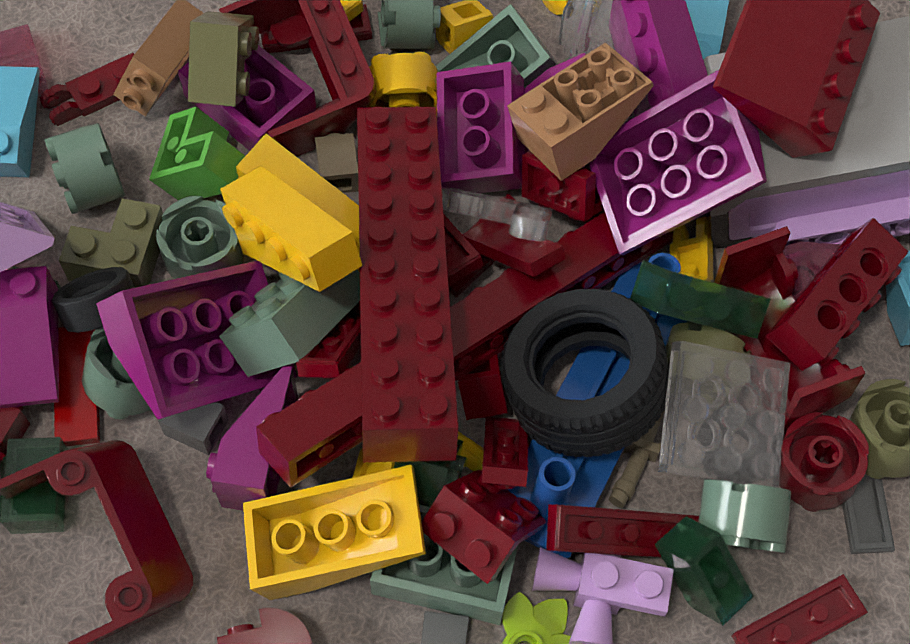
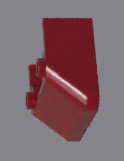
M239 0L219 9L221 13L254 16L253 26L259 28V34L271 30L276 42L283 47L294 48L304 43H309L333 101L319 106L308 115L268 131L270 137L296 157L316 149L315 137H323L331 133L345 134L357 120V107H367L375 97L376 83L340 0Z
M787 226L724 249L714 281V305L712 306L723 330L733 334L745 343L744 352L751 351L752 354L745 375L774 433L778 436L785 434L789 426L801 416L812 412L825 413L849 399L866 374L862 366L850 369L847 364H841L837 359L830 360L824 366L816 363L801 371L766 337L772 327L795 301L792 292L795 287V281L798 280V271L794 261L790 257L786 258L783 253L791 234Z
M112 440L66 450L0 479V491L6 500L49 481L57 493L64 496H78L91 489H95L132 569L115 578L106 589L105 605L112 621L68 642V644H96L181 602L189 595L193 586V575L142 464L135 450L128 443Z

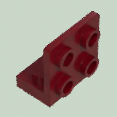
M531 151L522 155V197L538 203L541 207L554 209L568 215L571 219L584 222L604 209L596 187L595 172L582 167L561 181Z

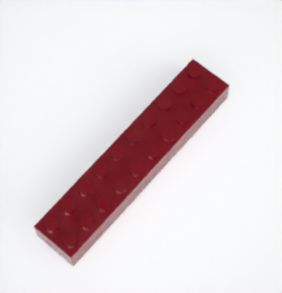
M357 107L359 253L362 262L360 267L363 463L456 460L458 415L436 107Z

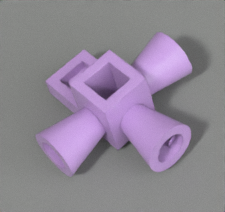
M540 547L532 591H576L573 606L581 607L582 609L568 644H613L612 614L617 615L620 607L666 616L674 569L620 558L621 555L585 553L581 564Z

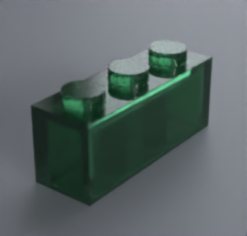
M644 260L642 261L630 297L635 303H639L641 306L656 313L756 339L758 338L771 300L741 287Z

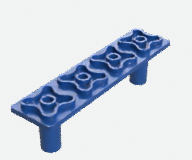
M657 253L649 259L648 264L640 262L621 274L611 292L622 294L626 298L634 300L635 303H639L643 309H646L654 318L655 323H657L666 346L671 328L678 323H686L692 311L675 315L671 309L669 301L680 275L681 266L674 256L668 253ZM607 346L583 347L580 349L556 396L562 399L586 400L603 395L621 381L629 369L630 360L623 353ZM532 439L528 447L526 487L516 486L513 489H507L516 497H522L532 502L538 508V514L546 521L540 531L525 541L538 548L546 549L548 504L595 507L624 447L619 451L602 454L601 456L574 457V455L567 456L563 453H555L554 450H548L545 446H541ZM551 551L567 559L572 554V552Z

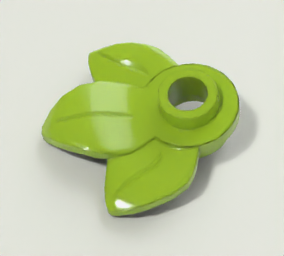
M521 592L516 593L507 602L503 610L502 622L507 635L502 644H568L571 636L563 634L566 629L568 616L567 601L565 599H548L533 607L524 594Z

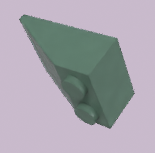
M510 4L436 65L438 72L511 61L524 78V88H526L547 69L558 65V63L526 19Z

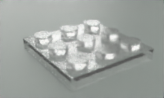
M686 341L672 342L658 472L703 480L732 481L737 484L748 485L749 483L779 488L781 451L785 425L784 413L787 404L790 363Z

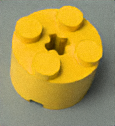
M415 52L413 54L396 53L391 55L378 54L371 59V66L369 68L376 83V94L367 107H436L437 115L438 70L432 63L429 54L425 52Z

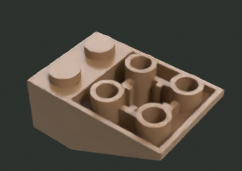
M604 43L507 105L517 138L562 181L597 157L651 90L653 82L607 43Z

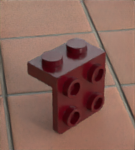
M476 470L443 486L422 520V530L424 534L485 583L489 584L495 580L516 546L540 531L546 521L538 514V508L529 500L516 497L507 489H498L490 483H481L482 471Z

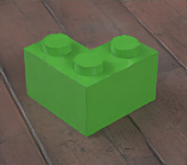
M193 107L170 115L149 180L177 200L190 196L207 198L222 194L220 190L222 187L238 179L236 166L245 155L226 141L229 131L198 107Z

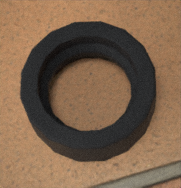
M110 267L72 280L54 294L52 302L64 328L68 332H86L103 327L96 303L122 290L135 288L126 269L123 267Z

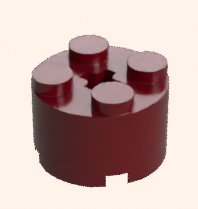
M812 412L801 416L789 426L777 451L774 461V472L780 488L791 491L790 499L810 512L835 508L846 502L853 495L866 473L869 454L868 442L862 431L845 417L822 415L823 412Z

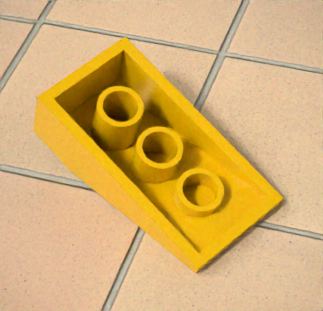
M412 465L243 503L250 590L269 600L311 592L426 554L415 472Z

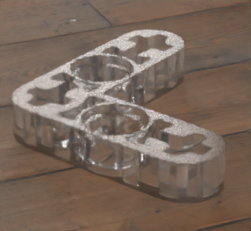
M442 187L443 210L510 224L509 234L533 241L546 240L553 212L552 209L477 192Z

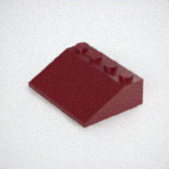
M746 0L712 88L792 158L832 151L880 12L868 0Z

